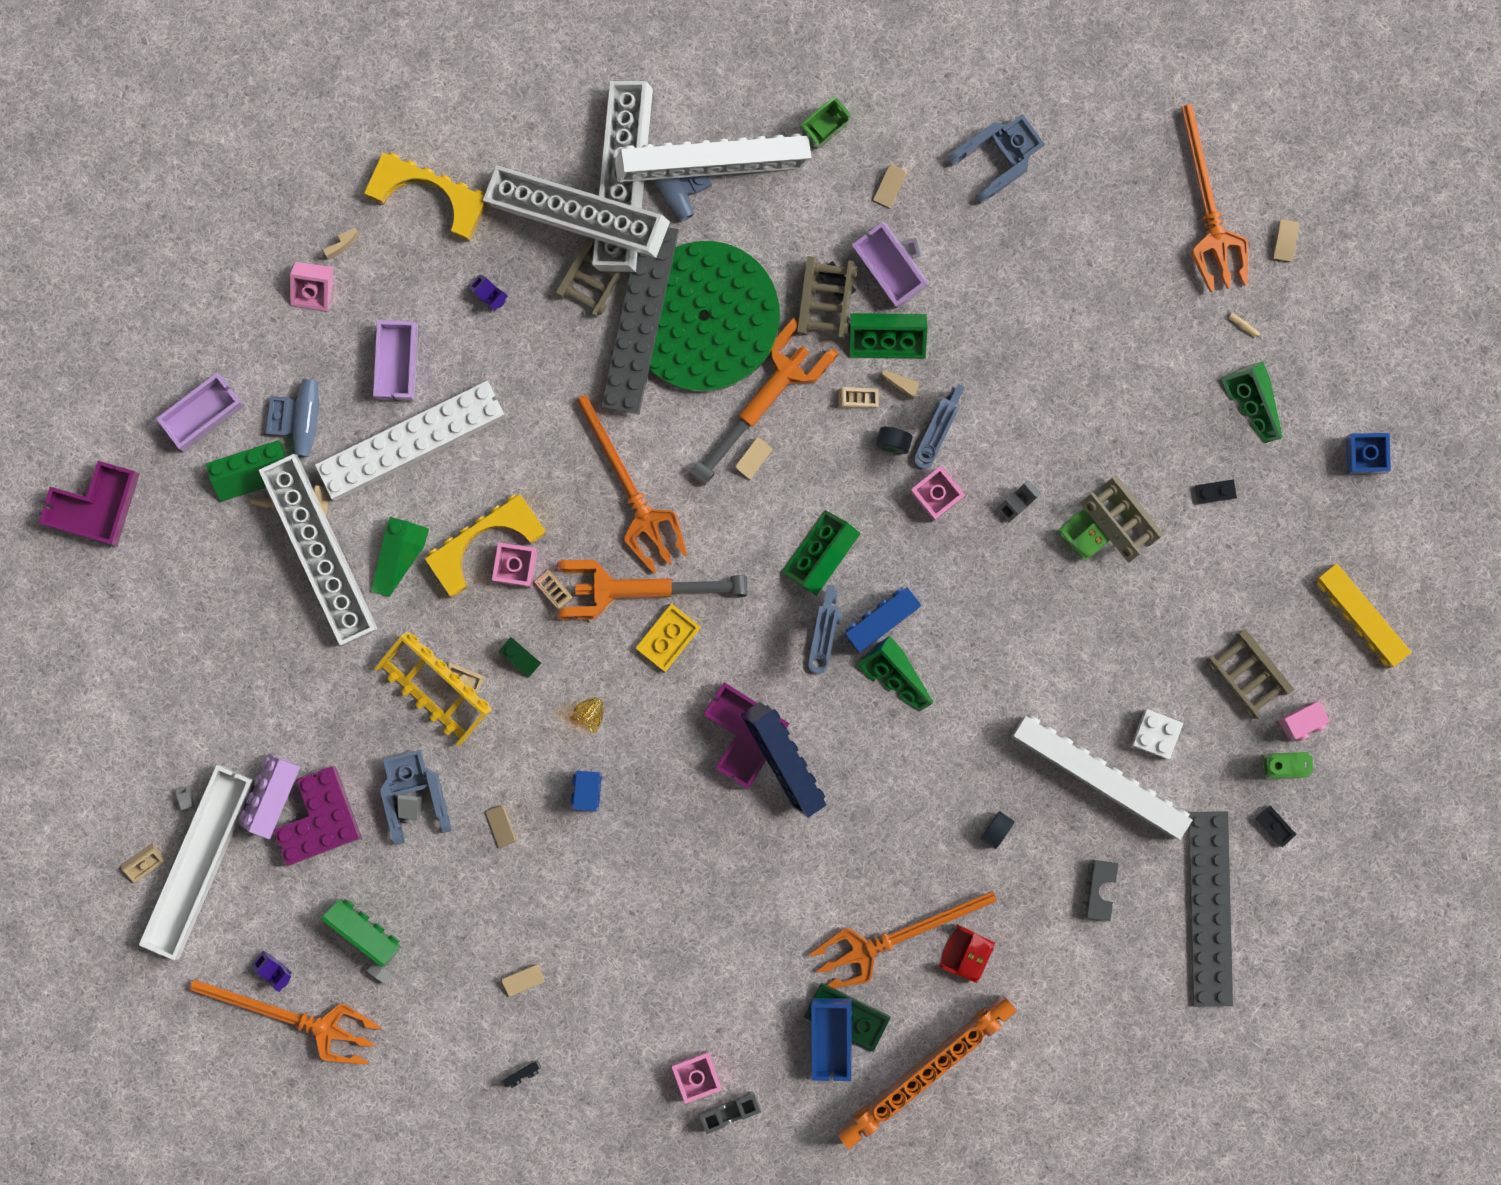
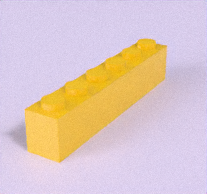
M1337 563L1333 564L1316 578L1318 588L1323 593H1328L1331 597L1329 598L1330 602L1336 608L1339 607L1343 611V618L1347 622L1351 621L1354 624L1355 632L1360 637L1364 636L1368 641L1366 644L1373 652L1376 651L1380 655L1379 660L1385 667H1395L1412 653Z

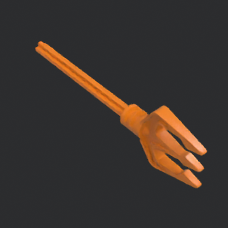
M1186 104L1181 106L1205 209L1203 221L1208 222L1204 227L1209 229L1206 231V236L1191 250V256L1209 292H1213L1214 276L1207 272L1203 253L1206 251L1213 252L1221 270L1220 277L1226 288L1229 289L1231 286V273L1228 270L1227 247L1237 248L1241 264L1238 276L1243 286H1246L1248 284V240L1231 231H1225V227L1220 226L1223 223V220L1219 219L1222 214L1216 210L1192 104Z
M587 395L579 397L576 401L628 496L627 504H632L631 511H636L634 514L635 519L625 534V542L653 573H656L653 558H648L644 555L636 539L643 532H646L659 548L660 555L669 565H672L669 550L664 547L658 527L660 522L669 520L678 538L676 547L684 556H687L677 513L672 510L652 509L650 506L646 507L648 501L642 500L645 495L639 493Z
M993 891L892 934L882 933V938L880 939L875 936V941L871 939L866 940L865 937L852 928L844 927L811 951L809 955L825 954L828 946L847 939L853 946L852 949L835 961H827L817 969V973L832 971L836 966L858 962L861 964V974L843 981L835 978L827 983V985L838 988L867 983L872 978L874 957H877V952L880 951L884 954L883 949L891 951L895 944L997 902Z
M195 979L191 983L190 991L298 1027V1031L306 1029L307 1034L312 1031L313 1036H316L320 1058L325 1061L369 1064L368 1061L358 1055L346 1058L330 1052L331 1041L334 1039L356 1042L359 1046L375 1047V1044L364 1037H355L338 1026V1022L343 1015L346 1014L362 1020L365 1028L381 1030V1026L345 1004L337 1005L323 1018L319 1017L315 1020L314 1015L309 1018L306 1012L300 1015Z

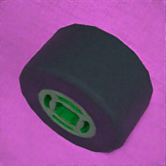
M886 426L880 427L876 446L896 454H908L913 436L901 429Z
M999 811L983 833L981 840L997 849L1015 821Z

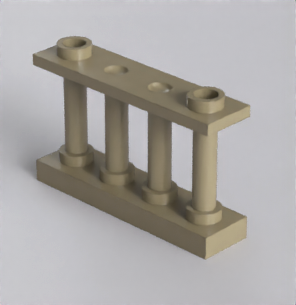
M588 237L557 289L556 294L562 299L565 296H572L594 309L592 312L593 316L597 318L598 314L602 315L607 307L605 302L623 272L604 271L613 276L608 286L583 273V265L585 263H593V254L591 252L594 248L595 239ZM575 279H580L602 291L603 295L599 302L575 290L574 286H572Z
M807 256L798 333L808 335L809 330L819 329L839 332L838 337L841 339L846 338V334L848 335L850 331L848 315L853 278L857 276V266H855L853 261L848 260V267L822 265L816 257ZM824 272L846 275L845 286L820 284L815 281L816 274ZM817 291L844 294L843 305L818 303L813 300V295ZM811 311L841 313L840 324L813 321L810 319Z
M1115 475L1101 486L1104 490L1103 493L1099 496L1091 493L1080 503L1129 563L1142 553L1138 549L1145 542L1148 546L1152 545L1164 533L1119 477ZM1109 497L1116 505L1110 512L1102 504ZM1121 512L1128 520L1122 527L1114 519ZM1133 527L1140 535L1134 542L1126 534Z
M1244 629L1237 634L1239 639L1235 645L1217 659L1214 656H1210L1207 660L1209 661V668L1214 673L1216 671L1245 705L1246 708L1244 710L1251 718L1254 716L1255 719L1261 717L1258 710L1279 693L1287 695L1295 689L1248 631ZM1247 647L1251 652L1250 657L1231 673L1227 674L1221 665L1242 648L1245 649ZM1254 663H1260L1264 668L1262 673L1240 690L1233 680ZM1272 678L1276 683L1274 688L1252 705L1245 695L1265 679Z

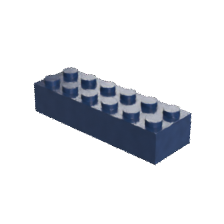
M760 702L742 713L740 716L793 808L809 818L827 805L824 801L825 795L820 788L816 787L815 783L817 781L813 774L807 771L806 767L808 765L804 758L799 757L797 745L794 741H790L788 729L781 725L779 713Z

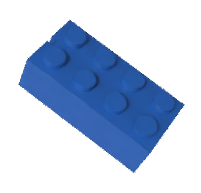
M900 587L892 594L893 598L891 600L884 599L876 606L877 610L875 612L870 610L862 616V622L858 625L854 622L846 628L847 633L845 637L858 654L921 607V604L908 587L905 589Z
M813 998L811 1004L812 1081H830L831 1072H834L833 1081H851L852 999Z

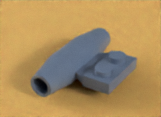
M708 176L655 180L665 201L680 221H685L694 215L688 194H697L712 186Z
M303 379L296 402L289 397L270 396L266 434L287 436L293 433L294 454L299 457L310 456L315 439L319 410L318 381Z

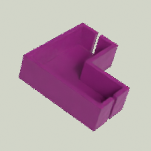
M97 461L87 496L49 487L45 503L53 506V509L43 507L38 523L118 546L140 474L133 470Z
M724 682L715 696L718 699L717 703L712 700L704 713V716L736 735L716 766V769L730 778L734 775V781L749 789L765 764L766 759L740 715L757 703ZM782 718L779 719L781 725H784L786 728L789 726L790 723Z
M331 766L316 772V774H310L296 780L309 817L273 830L278 845L284 847L281 853L286 866L297 864L362 839L336 766Z

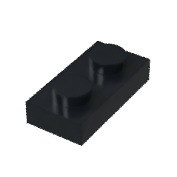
M831 261V262L828 264V265H831V266H836L833 261ZM819 272L818 274L825 284L845 286L846 277L843 274ZM853 285L851 295L856 292V289L853 287ZM833 293L842 303L844 294Z
M1234 479L1195 486L1198 505L1237 498Z
M1271 805L1255 818L1280 847H1284L1297 835Z
M537 1060L507 1076L502 1082L505 1087L510 1085L513 1088L522 1083L520 1079L526 1076L530 1079L539 1074L538 1070L541 1068V1065Z

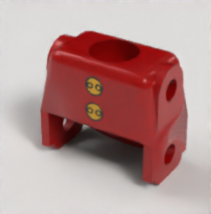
M956 924L955 927L957 929L948 940L941 963L939 962L938 966L977 983L993 952L995 942Z

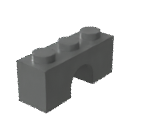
M1094 859L1093 863H1089L1088 874L1091 875L1090 883H1086L1085 894H1088L1087 902L1084 901L1083 913H1086V918L1111 921L1113 902L1103 900L1099 895V888L1105 882L1116 883L1118 863Z
M752 1092L700 1113V1119L706 1134L724 1128L734 1121L744 1120L761 1113V1107L755 1092Z

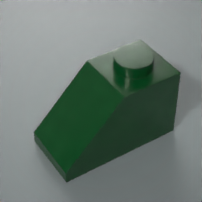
M512 637L498 651L528 677L542 664Z

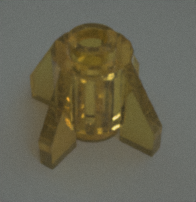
M596 697L588 698L576 705L573 710L574 713L570 718L580 721L588 726L593 733H596L603 721L604 703Z

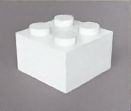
M1145 709L1131 746L1168 760L1171 758L1183 723Z

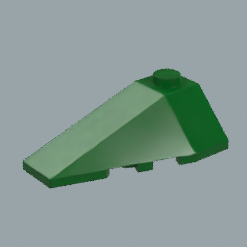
M1261 361L1223 376L1221 379L1231 400L1235 399L1242 407L1239 409L1242 414L1246 413L1252 420L1251 426L1264 443L1283 438L1271 380L1264 362Z
M389 517L371 592L388 597L391 596L405 573L414 563V560L423 550L429 528Z
M890 636L877 643L856 663L872 681L878 679L886 685L884 689L896 691L900 694L902 701L919 712L933 704V700L904 651Z

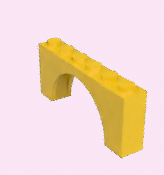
M383 152L364 192L366 197L385 204L388 197L395 190L406 184L422 182L434 185L444 191L452 202L454 209L452 234L471 241L487 206V203L483 201L485 193L478 189L472 191L468 189L469 186L461 182L457 184L451 182V178L445 175L437 176L433 174V170L427 167H423V169L416 167L417 164L413 161H402L398 155L389 152V154Z
M516 494L512 495L506 500L508 503L502 507L500 505L494 507L490 515L478 518L474 526L471 528L467 526L462 529L458 537L447 539L443 543V547L440 549L435 548L427 553L428 557L425 560L450 597L454 598L468 588L462 572L463 556L470 542L480 533L493 528H508L521 533L531 544L547 534L521 494L518 496Z

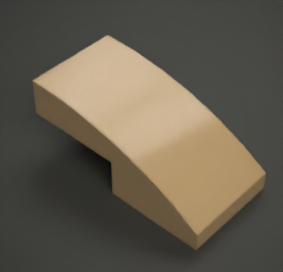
M1280 219L1273 258L1293 261L1300 222Z
M354 228L339 234L341 242L323 249L326 257L331 259L348 249L359 237L358 230Z

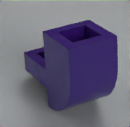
M481 274L468 287L475 296L493 311L502 307L506 302L505 299L508 297L505 292L497 288Z
M264 950L251 965L254 971L268 980L273 989L278 992L287 986L291 978L290 974L292 972Z

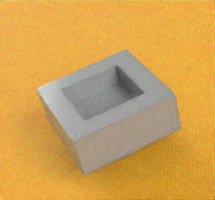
M919 237L900 242L912 259L923 256Z

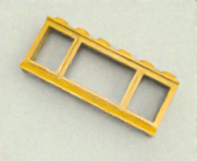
M409 632L400 636L374 668L376 671L384 668L390 674L387 678L389 682L394 683L398 681L404 687L401 691L403 695L408 696L412 694L418 700L415 704L417 708L422 709L426 707L432 713L429 717L431 721L436 722L440 720L446 726L443 730L445 734L450 735L454 733L460 739L456 743L458 747L466 742L469 736L492 711L487 701L479 698L473 688L465 685L459 675L452 673L442 660H438L428 647L423 646L419 639ZM404 644L408 645L421 658L407 676L390 662ZM425 663L460 694L446 713L411 681ZM465 699L481 713L467 731L451 718V715Z

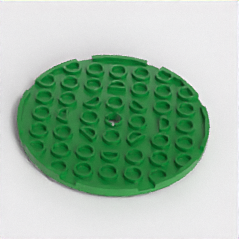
M696 241L675 248L650 364V370L656 376L678 388L696 392L717 391L731 387L735 383L749 377L763 364L776 341L780 326V304L775 286L760 263L745 251L722 242ZM708 312L709 318L702 321L699 319L700 313Z

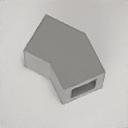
M188 786L176 789V797L181 810L195 807Z
M373 962L367 972L384 984L393 975L390 970L379 966L376 962Z

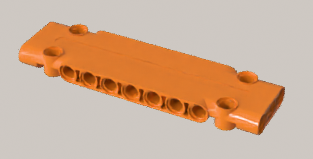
M1002 995L991 1005L980 1010L969 1023L961 1027L889 1086L867 1107L864 1106L856 1112L850 1121L837 1130L838 1137L843 1144L850 1150L863 1139L862 1133L865 1137L874 1133L880 1127L878 1123L891 1118L982 1042L985 1035L989 1037L998 1031L1002 1025L997 1019H1000L1003 1023L1017 1012L1014 1006ZM971 1031H976L973 1037H968ZM955 1044H961L959 1049L953 1050ZM941 1056H946L943 1062H938ZM925 1069H931L928 1074H922ZM911 1081L916 1082L912 1087L907 1086ZM901 1094L898 1099H892L893 1095ZM881 1106H884V1107H885L884 1111H882V1112H878V1111H877V1109H878L879 1107H881Z

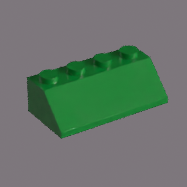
M850 313V358L926 359L927 314Z
M277 440L205 464L220 502L267 488L259 470L287 456L283 443Z
M825 510L781 572L817 596L861 533L848 522Z
M339 899L325 913L321 920L379 966L384 967L388 965L402 947L398 944L400 941L393 935L388 936L383 932L385 929L378 923H371L368 920L370 917L363 911L357 912L353 908L355 905L347 899L344 901Z

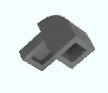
M1027 480L997 510L1010 523L1041 493Z

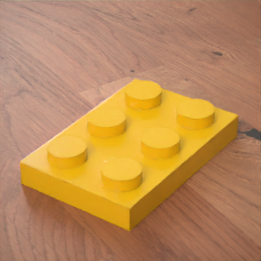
M671 603L636 649L666 672L702 627Z

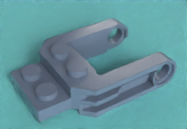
M1023 114L1008 125L993 122L947 157L954 166L993 139L1008 163L1013 166L991 182L989 187L980 194L975 195L981 204L1026 173L1029 157L1045 146Z
M958 384L956 388L952 387L947 399L942 398L941 402H936L931 413L934 417L914 458L917 467L927 469L933 464L959 410L956 405L963 393L964 386ZM921 454H926L929 458H924Z
M827 585L824 605L819 606L808 663L809 669L815 674H821L827 669L835 626L840 624L842 612L838 611L839 607L832 605L836 604L838 591H834L835 586ZM821 659L824 665L820 668L815 667L813 661Z
M422 750L384 758L383 762L387 779L382 785L380 793L394 845L405 843L394 795L421 790L427 786L430 789L436 817L440 821L441 833L451 832L450 819L439 775L425 767Z

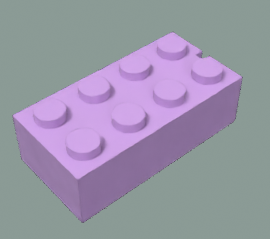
M881 222L869 231L870 235L874 237L871 238L865 234L853 243L852 246L894 305L901 307L928 287L930 283L887 223Z
M377 320L373 396L377 400H394L395 397L397 400L415 401L418 324L416 322Z
M217 372L156 419L180 450L185 451L245 405L236 393L232 391V388L223 376Z
M271 753L263 759L261 773L256 776L254 780L255 787L249 793L246 800V808L239 816L240 826L248 832L267 839L271 838L300 769L293 762Z

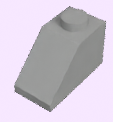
M398 795V818H403V822L415 823V820H420L422 797Z

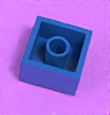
M1352 433L1346 436L1347 475L1386 474L1390 472V433Z
M577 770L576 774H573L572 786H575V793H571L570 805H573V809L599 811L602 773Z

